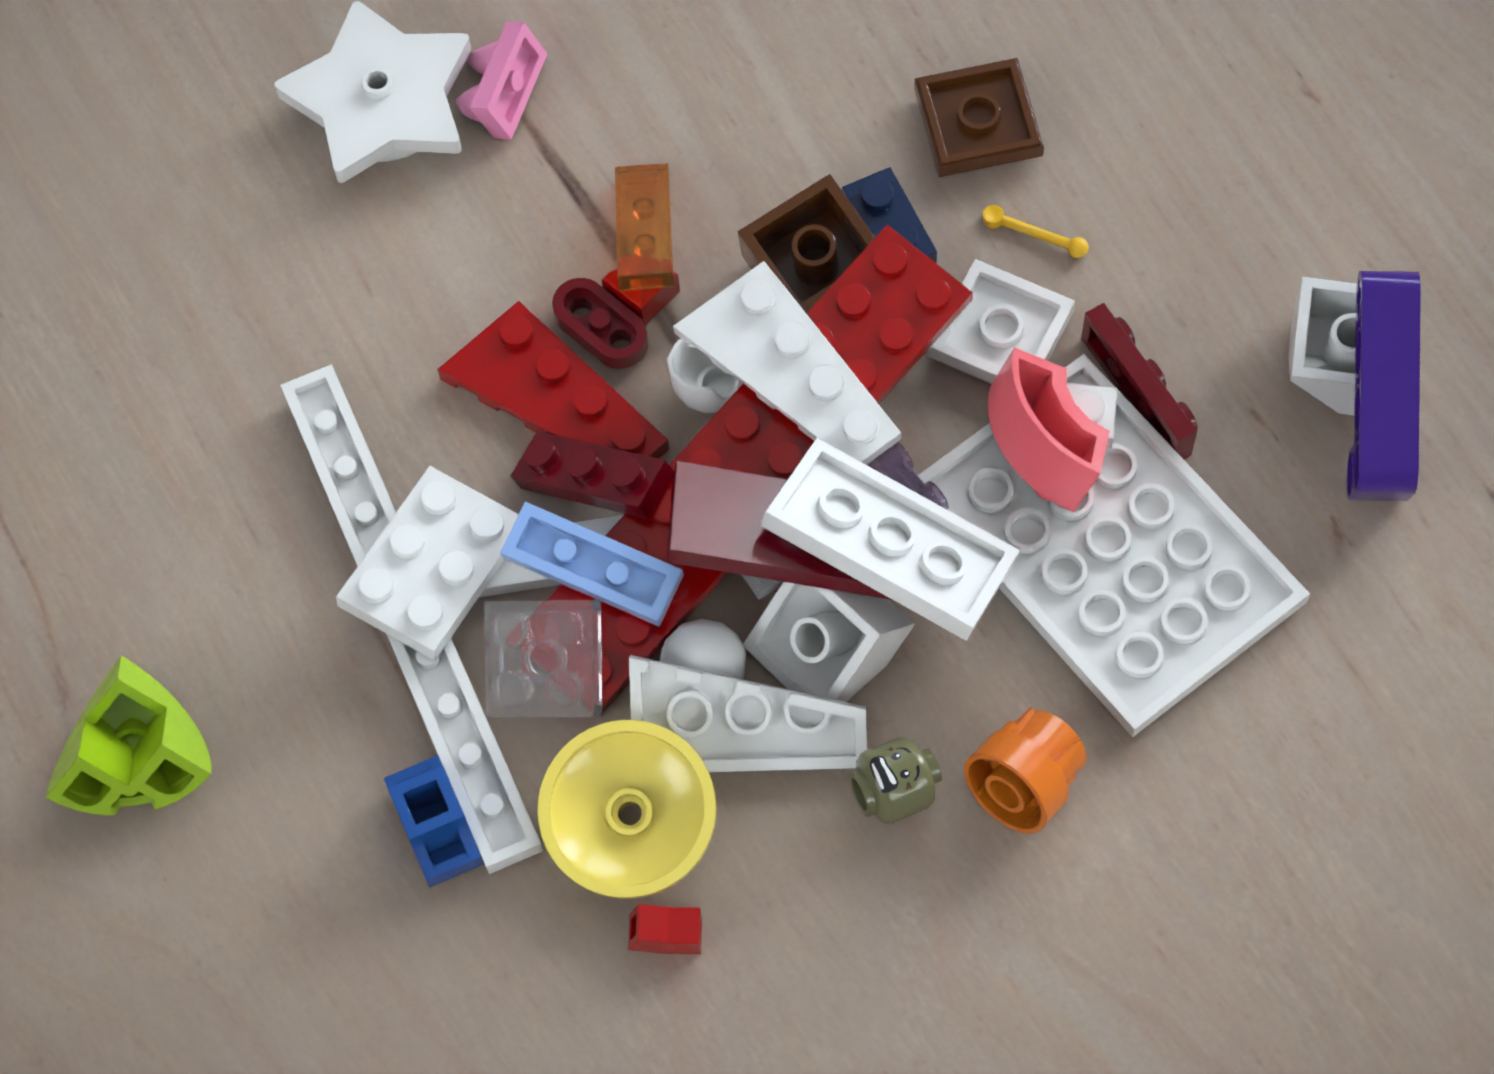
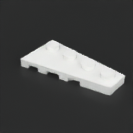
M765 261L673 326L674 333L687 344H693L711 358L713 364L729 376L732 374L756 393V397L773 410L775 408L797 424L798 429L815 441L818 438L865 465L901 440L900 430Z
M629 656L631 720L654 723L679 735L698 753L708 772L856 768V760L859 755L867 750L866 706L638 656Z

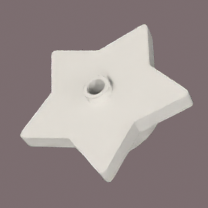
M355 1L347 14L331 52L278 79L274 86L279 99L325 128L333 169L337 181L343 183L377 162L399 160L416 152L456 154L462 151L459 134L450 110L447 95L471 52V43L468 34L465 33L404 34L366 5Z

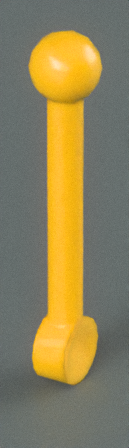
M989 205L983 210L982 220L988 228L995 229L1002 225L1065 248L1074 258L1084 257L1088 252V243L1082 237L1069 239L1004 215L1003 209L998 205Z

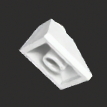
M783 582L748 635L743 646L787 689L847 702L888 665L915 623L889 599Z

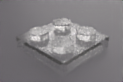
M601 600L484 601L486 717L603 716Z

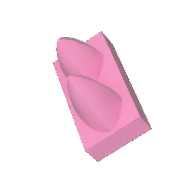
M506 22L499 40L485 44L469 54L466 61L471 68L482 74L483 77L480 84L471 87L455 99L461 113L471 120L481 122L494 139L512 140L547 57V52L524 22Z

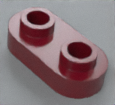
M575 278L559 286L553 296L552 306L556 323L566 334L599 361L611 368H629L643 359L648 349L647 329L643 320L591 279ZM579 308L590 310L589 314L583 317L573 315V312ZM618 340L630 342L626 348L616 349L612 347L613 343Z

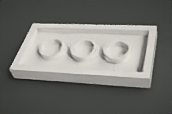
M818 438L769 506L761 523V526L966 641L1020 551Z

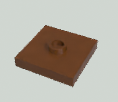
M1018 58L914 78L915 94L939 177L1043 156V140Z

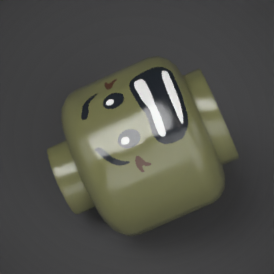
M899 737L862 752L856 760V771L849 774V779L855 799L864 815L867 817L874 815L878 820L890 824L928 809L935 800L934 784L942 780V775L937 759L929 748L921 751L912 740Z

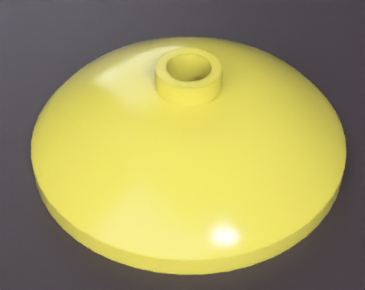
M610 721L580 733L569 741L555 756L546 771L540 787L538 823L541 837L551 858L576 884L606 897L618 899L642 898L657 894L675 885L686 877L699 863L709 846L714 832L717 810L716 795L712 779L703 760L688 742L679 735L660 725L646 721ZM629 805L638 806L642 812L640 820L633 825L624 824L620 819L622 810Z

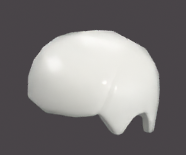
M679 339L674 344L667 357L674 392L688 408L705 414L717 413L743 384L732 374L729 376L713 364L711 358L693 344L688 345L682 339Z
M701 618L682 623L665 640L661 650L660 661L744 680L746 651L738 635L724 623Z

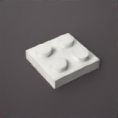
M975 259L962 282L965 287L973 292V300L928 349V357L992 384L1014 347L1047 361L1049 360L1074 312L1075 300Z

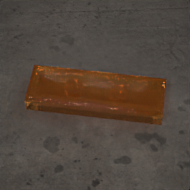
M668 163L615 167L619 291L674 287Z

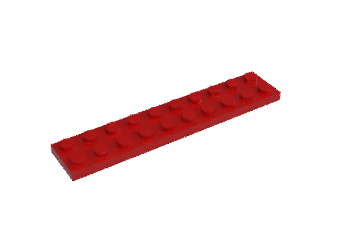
M886 225L806 314L876 402L880 404L973 300V292L893 228ZM742 384L670 463V467L674 470L676 462L682 461L788 480L814 443V440L799 430L798 425L776 408L773 410L756 397V393ZM672 480L649 520L624 514L605 536L666 562ZM666 562L682 569L684 576L660 627L561 584L512 639L519 648L600 717L630 683L629 656L633 655L652 659L662 648L665 640L687 620L729 572Z

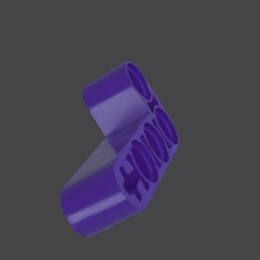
M1359 271L1355 317L1354 445L1349 451L1347 464V495L1349 500L1408 501L1417 490L1419 475L1421 312L1419 272Z

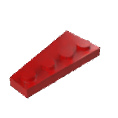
M517 301L437 369L440 380L455 388L459 385L477 395L478 400L496 411L502 409L524 422L526 428L535 433L537 431L658 459L669 450L668 439L520 301Z

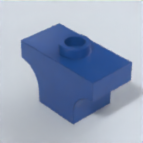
M438 755L384 778L429 888L484 865L465 815Z

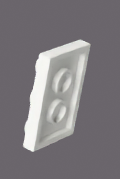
M429 466L336 596L337 606L435 661L505 559H503L500 552L519 514Z

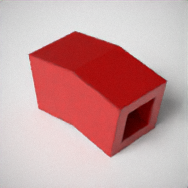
M638 904L629 914L628 950L660 954H701L702 914L700 907H664Z

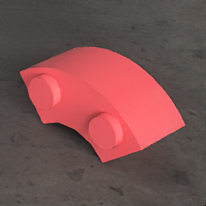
M1014 347L989 388L988 415L993 435L1007 461L1021 478L1034 489L1039 497L1075 512L1101 473L1110 431L1090 420L1075 404L1067 387V368Z

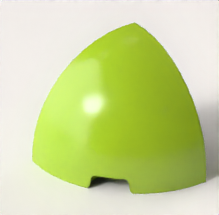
M121 655L105 676L75 724L56 763L45 798L73 810L98 815H116L120 807L152 803L154 809H159L190 794L211 775L210 754L202 734L181 704L157 680Z

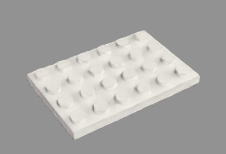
M1085 354L1065 367L1067 368V383L1116 388ZM1119 390L1117 391L1112 448H1106L1101 473L1075 512L1069 511L1052 501L1044 500L1036 494L1034 489L1021 478L1003 455L995 440L990 423L911 480V486L919 495L1020 550L999 589L1132 737L1304 606L1310 596L1305 587Z

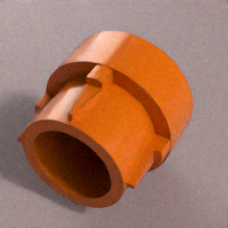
M1030 707L1015 722H1007L999 731L992 733L964 764V777L976 801L995 820L1017 832L1026 834L1037 833L1066 804L1069 796L1068 787L1086 763V750L1082 739L1078 737L1067 723L1049 712L1033 710Z

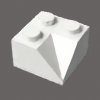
M1302 276L1293 308L1288 353L1290 381L1337 413L1354 415L1357 284Z

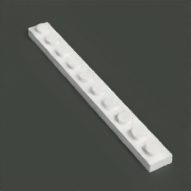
M331 364L280 386L358 567L393 518L396 510ZM386 634L438 757L444 766L488 874L542 852L543 848L452 638L434 661Z

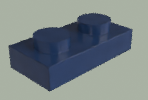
M891 167L842 187L843 193L875 237L886 225H889L935 263L937 262V250Z

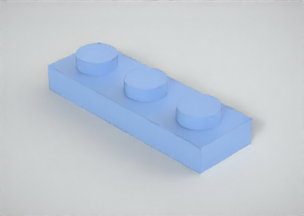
M528 502L524 503L500 552L503 559L659 627L684 576L680 568Z

